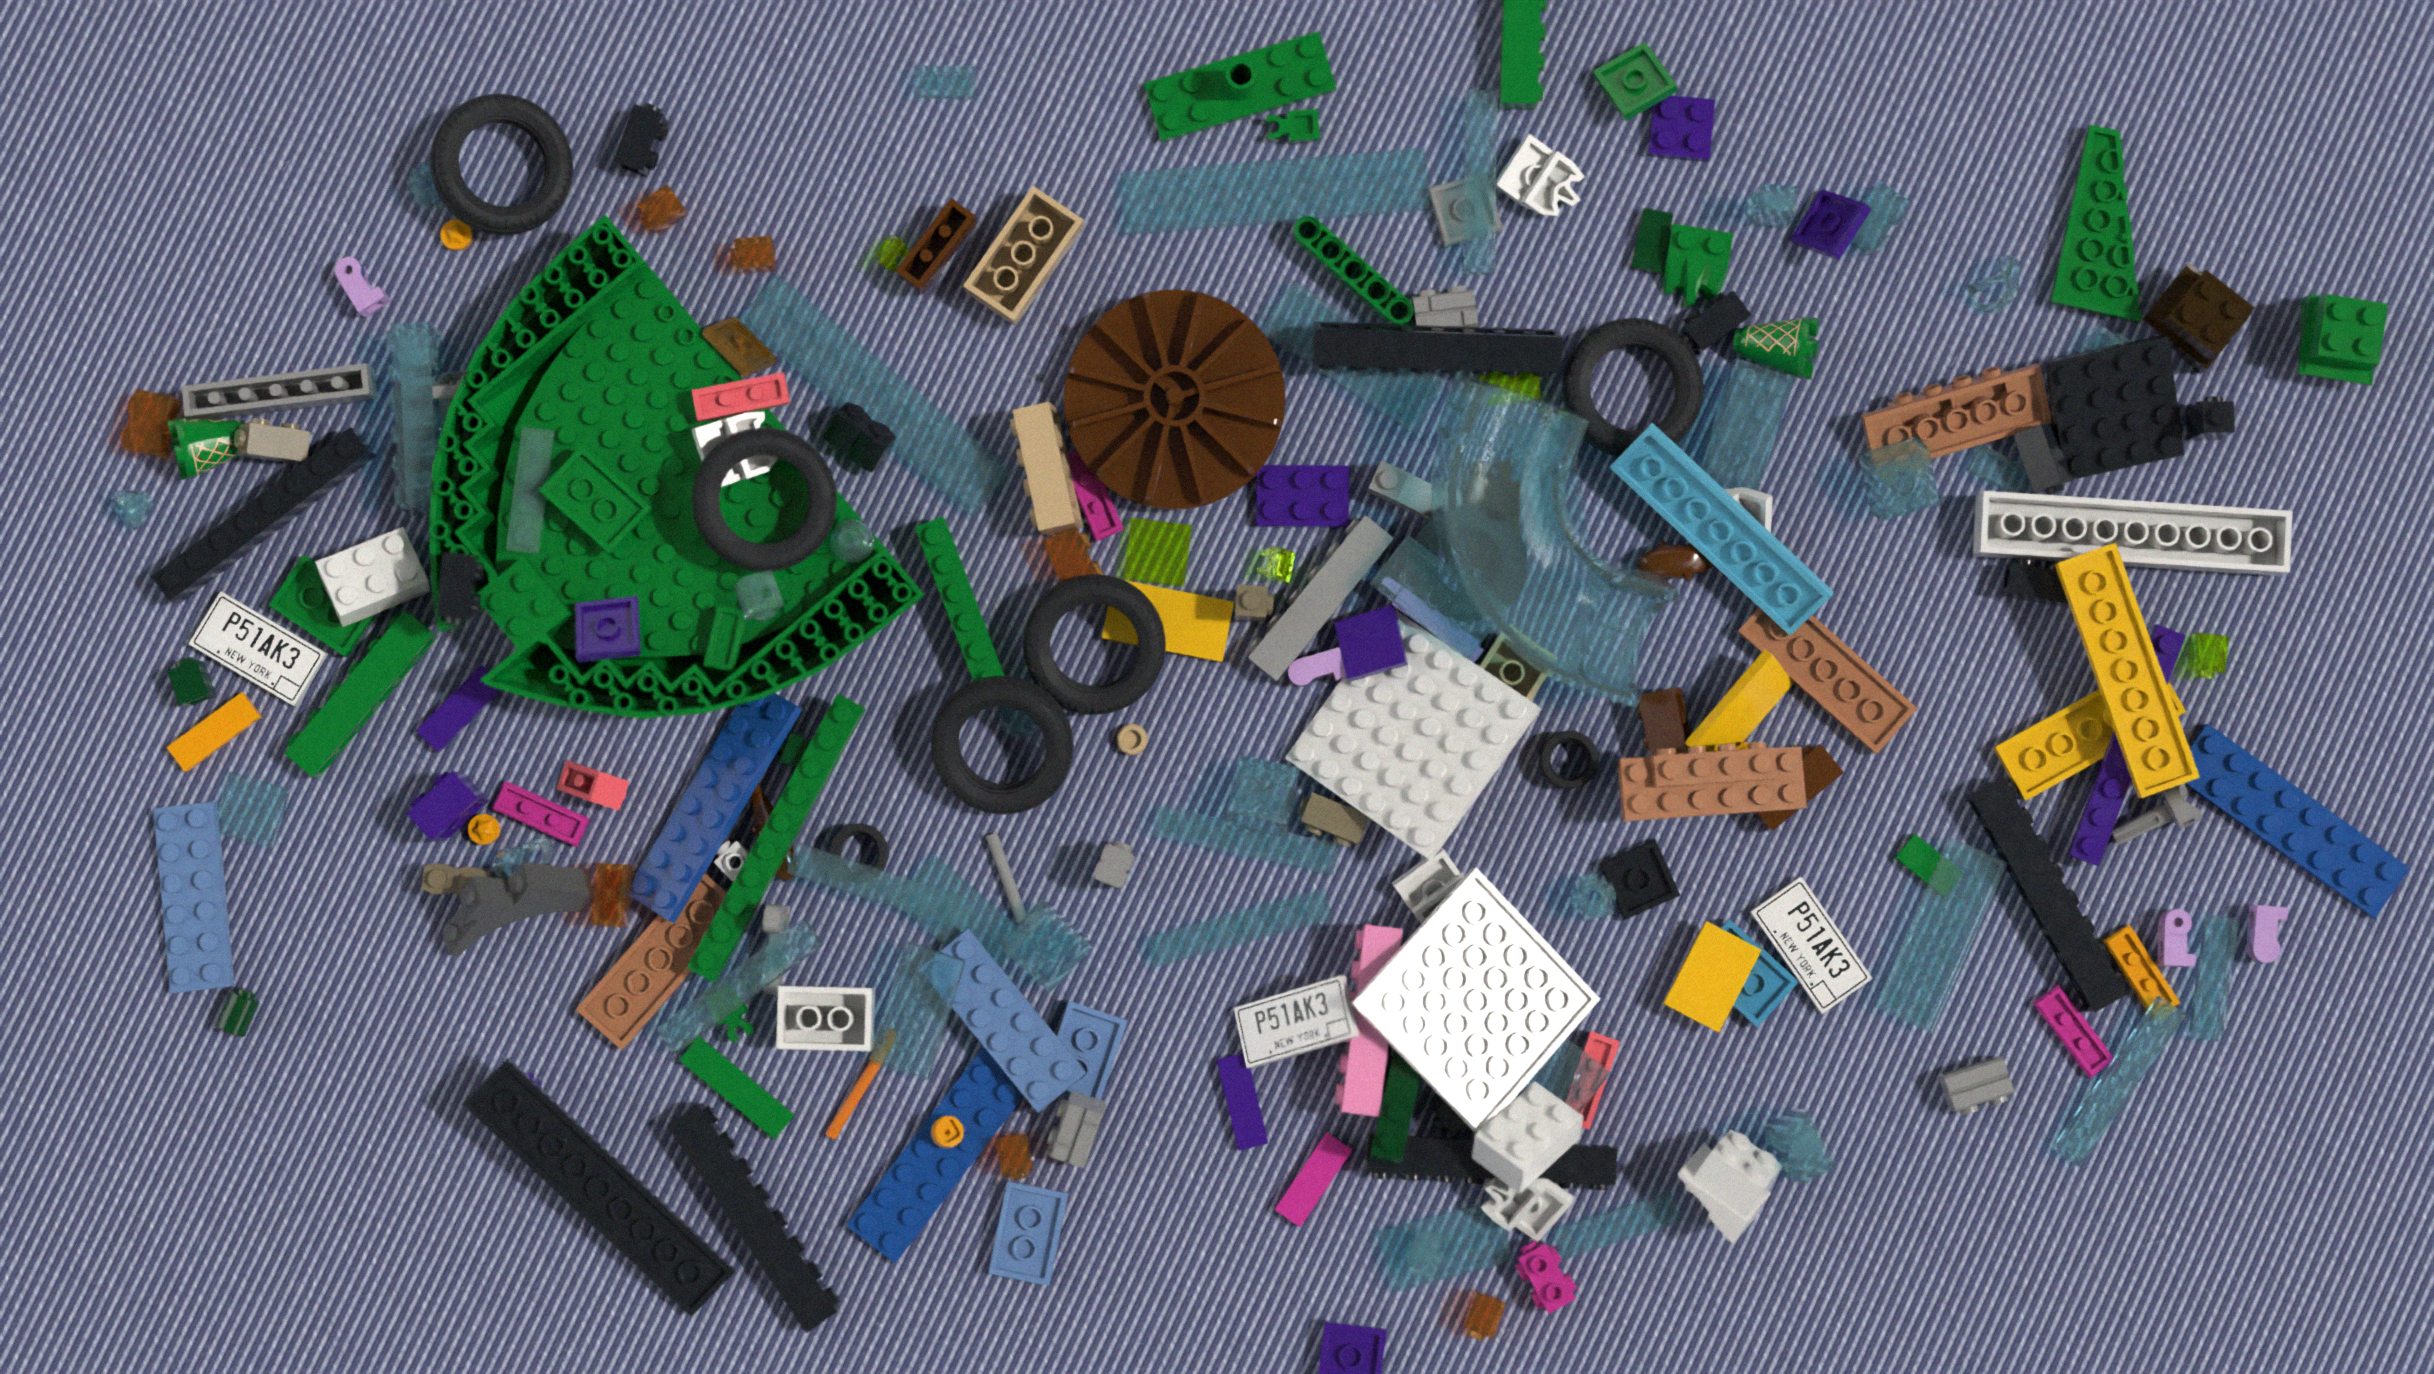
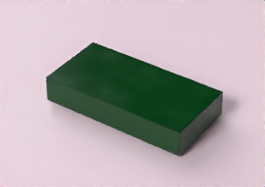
M1649 208L1642 209L1630 269L1659 275L1662 273L1673 213Z

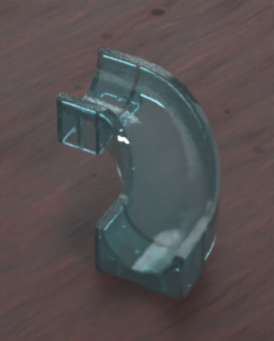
M1457 372L1436 428L1440 435L1433 458L1431 475V506L1435 530L1444 559L1454 581L1483 623L1513 652L1536 670L1557 682L1577 690L1636 708L1641 697L1636 688V667L1643 639L1657 612L1668 602L1676 603L1680 591L1659 575L1604 557H1598L1585 544L1575 529L1566 506L1565 491L1570 472L1589 423L1588 420L1568 408Z

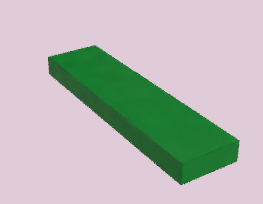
M701 1036L694 1041L679 1060L773 1139L778 1137L795 1116L792 1111Z

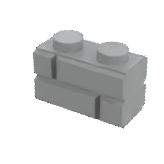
M1466 286L1450 287L1447 289L1448 293L1436 294L1433 289L1417 292L1418 297H1412L1414 325L1478 327L1474 290H1466Z
M1117 840L1114 841L1113 845H1105L1100 857L1102 862H1098L1093 874L1095 879L1118 889L1124 888L1128 878L1126 872L1131 871L1135 861V857L1131 853L1133 847Z
M1999 1056L1938 1075L1950 1111H1959L1960 1115L1978 1111V1104L1988 1101L1990 1106L2008 1101L2006 1095L2014 1093L2003 1057Z
M1076 1091L1071 1092L1068 1101L1062 1099L1056 1117L1062 1118L1059 1128L1056 1126L1052 1127L1047 1144L1052 1145L1049 1155L1063 1162L1067 1161L1069 1164L1085 1168L1107 1105L1106 1102L1093 1097L1089 1098L1088 1095Z

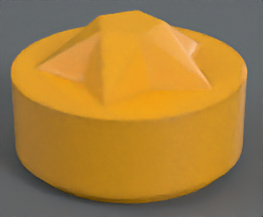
M453 219L442 227L441 240L450 250L463 251L471 245L473 231L470 226L459 219Z
M489 814L476 815L468 825L470 838L475 843L481 845L494 843L501 833L499 821Z
M944 1116L938 1119L931 1128L933 1142L944 1149L956 1146L964 1136L962 1123L953 1116Z

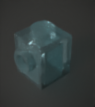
M772 570L743 577L734 585L746 621L757 618L758 622L772 619L776 616L775 612L784 605Z

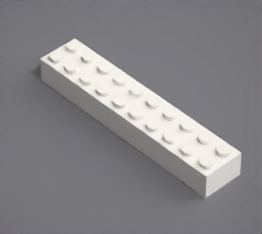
M1982 491L1976 495L1973 556L2061 562L2116 543L2124 566L2281 576L2290 573L2293 511Z

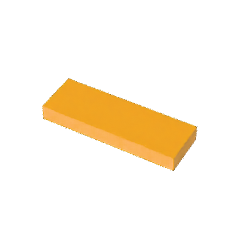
M241 692L167 746V749L183 771L189 772L261 719L262 716L247 695Z
M2130 924L2125 925L2101 941L2152 1020L2157 1019L2180 1004V1001Z

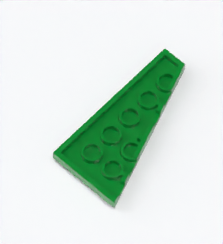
M2090 124L2086 131L2049 303L2139 324L2142 322L2141 311H2139L2138 283L2135 281L2133 239L2126 201L2128 195L2124 184L2121 133L2117 130Z

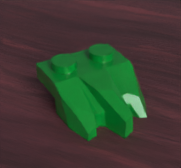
M1673 223L1662 274L1664 295H1672L1675 289H1680L1682 291L1684 308L1694 306L1698 291L1703 292L1708 301L1718 295L1722 290L1729 265L1733 233Z

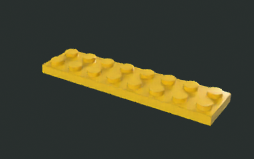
M2116 543L2055 563L2058 576L2138 798H2144L2200 778Z

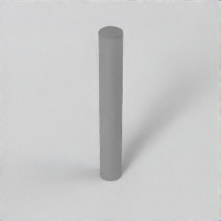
M997 833L988 835L986 839L1016 923L1027 921L1028 917Z

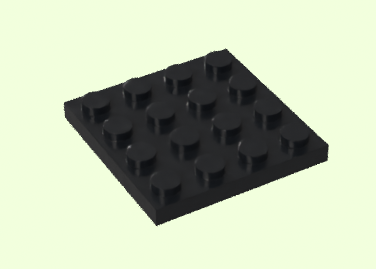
M2163 334L2045 360L2054 428L2072 479L2185 455L2169 337Z

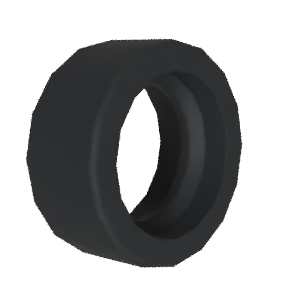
M1562 731L1554 734L1543 744L1539 753V767L1543 777L1551 785L1560 789H1575L1585 785L1594 777L1598 768L1599 754L1595 744L1588 736L1577 731ZM1564 742H1573L1580 745L1587 757V765L1584 771L1574 778L1559 776L1551 765V754L1554 748Z
M863 823L849 824L840 829L832 838L829 848L830 862L834 870L844 879L854 882L869 881L879 876L885 869L889 859V845L884 835L875 827ZM853 835H866L877 846L878 855L875 863L864 871L850 869L844 864L841 857L843 843Z

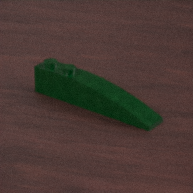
M1395 1049L1369 1160L1399 1167L1403 1158L1421 1076Z

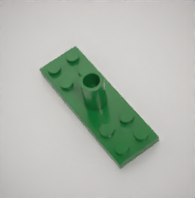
M1319 31L1144 83L1161 143L1329 94L1337 89ZM1237 78L1246 79L1248 83L1238 85L1234 83L1233 80Z

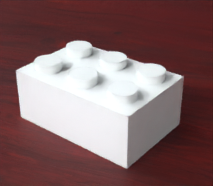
M404 527L316 561L319 576L342 627L430 592L428 579Z
M778 986L776 1049L874 1050L875 988Z
M1534 1082L1475 1135L1472 1159L1518 1193H1521L1580 1139L1584 1116L1540 1084Z

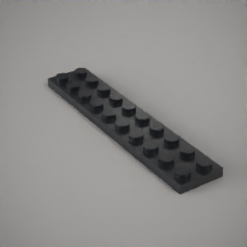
M508 1057L463 1102L462 1105L691 1317L735 1273L733 1266Z

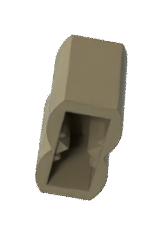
M429 864L424 866L422 889L432 894H457L460 896L463 888L466 887L474 876L493 878V873L478 867L459 868L449 864Z

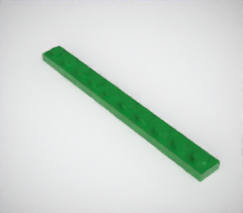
M837 693L687 966L688 969L714 983L717 982L863 717L866 708Z

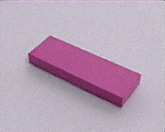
M1077 450L1067 454L1076 496L1095 541L1098 542L1123 531L1124 528L1106 486L1087 468Z
M508 781L504 782L492 808L576 847L579 846L591 820Z
M2060 985L2054 986L2032 1003L2088 1078H2092L2115 1061V1058Z
M1326 1132L1274 1210L1301 1227L1352 1152V1149Z

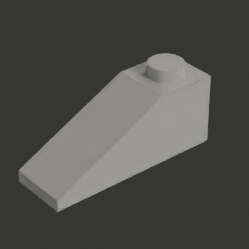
M1382 460L1367 491L1369 494L1428 520L1444 509L1458 506V498Z

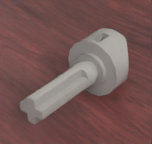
M2183 783L2163 791L2164 805L2113 827L2111 833L2116 843L2120 845L2164 825L2170 820L2173 823L2176 822L2180 829L2202 820L2199 808L2192 806L2186 801L2188 792L2185 784Z

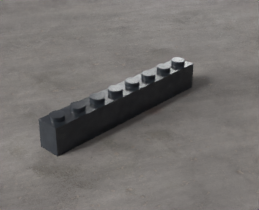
M1313 321L1311 357L1313 365H1318V368L1323 370H1334L1337 366H1349V369L1354 371H1365L1367 367H1380V370L1385 372H1396L1398 368H1410V371L1415 373H1427L1429 369H1441V372L1446 374H1458L1459 370H1472V373L1476 375H1488L1490 371H1502V374L1507 376H1519L1521 372H1533V375L1537 377H1550L1551 373H1560L1562 336L1559 330Z
M349 427L152 575V579L169 601L181 604L377 457V455L357 430Z
M2004 777L1996 778L1967 794L1965 798L2086 1011L2095 1013L2127 995L2123 988L2126 986L2125 980L2118 970L2112 969L2108 962L2111 957L2107 948L2101 942L2098 944L2092 934L2095 932V928L2091 920L2086 915L2082 916L2077 905L2080 902L2075 892L2071 888L2067 889L2063 883L2064 873L2056 861L2052 862L2046 853L2049 847L2045 839L2040 834L2036 835L2031 826L2033 819L2025 807L2021 808L2015 798L2018 796L2016 788L2010 780L2005 781Z
M699 1103L667 1126L804 1331L808 1333L840 1310L838 1303L841 1300L836 1291L831 1286L826 1288L820 1279L823 1273L814 1260L809 1262L803 1251L806 1248L801 1239L796 1234L791 1236L785 1227L789 1224L785 1215L779 1208L774 1210L768 1200L771 1198V1195L761 1182L757 1184L751 1176L754 1170L744 1156L742 1158L738 1157L733 1149L736 1147L735 1141L727 1131L722 1133L716 1124L719 1118L710 1105L705 1107L703 1103Z
M1367 1133L1365 1171L1372 1173V1178L1390 1179V1174H1403V1180L1421 1181V1175L1434 1176L1435 1182H1452L1453 1177H1465V1183L1483 1184L1484 1179L1498 1178L1472 1159L1473 1138L1408 1135L1402 1162L1397 1167L1369 1160L1375 1133ZM1573 1144L1538 1178H1546L1552 1182H1558V1186L1565 1189H1577V1183L1589 1184L1590 1190H1608V1185H1616L1618 1148L1610 1145Z

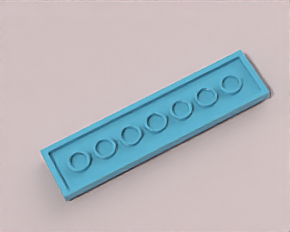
M1653 423L1609 467L1788 635L1791 636L1832 597L1834 592Z

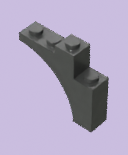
M522 862L509 879L474 876L460 893L462 906L443 928L442 936L446 942L448 955L460 956L481 937L521 919L548 913L580 912L595 895L588 869Z

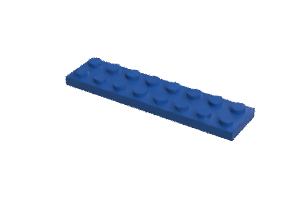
M776 693L736 706L625 893L668 921L676 922L803 709Z
M2204 724L2189 745L2200 778L2184 784L2370 918H2376L2410 867L2211 725Z
M985 1047L981 1049L846 1225L894 1263L899 1260L1024 1097ZM944 1116L957 1118L964 1128V1136L961 1142L949 1149L937 1146L931 1137L933 1124Z

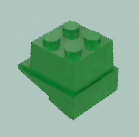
M2309 294L2301 298L2298 374L2372 386L2373 370L2380 362L2388 304L2331 294L2321 296Z

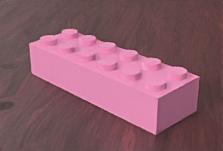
M1363 924L1362 930H1356L1354 948L1360 950L1358 961H1352L1350 979L1356 980L1354 992H1350L1351 1001L1357 997L1400 949L1403 929ZM1353 1006L1359 1037L1343 1041L1348 1042L1346 1054L1341 1053L1338 1072L1344 1073L1342 1085H1336L1334 1103L1340 1105L1339 1109L1341 1112L1379 1117L1388 1042Z

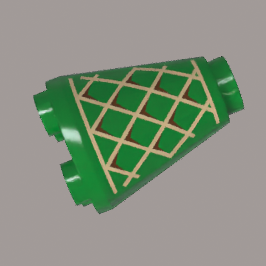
M1803 317L1744 326V329L1737 328L1734 336L1733 352L1740 353L1743 358L1796 378L1811 380L1814 362L1810 361V359L1817 358L1819 340L1813 339V336L1817 337L1819 318Z
M177 418L167 421L181 480L194 478L238 457L237 447L234 445V437L240 425L245 424L244 420Z

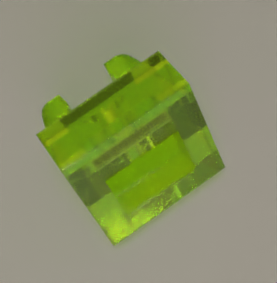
M889 234L871 259L879 266L896 272L895 270L898 268L895 262L896 256L902 255L905 258L910 251L902 240L897 236Z
M1270 546V549L1261 550L1260 555L1268 559L1266 567H1257V572L1273 580L1290 583L1296 553Z

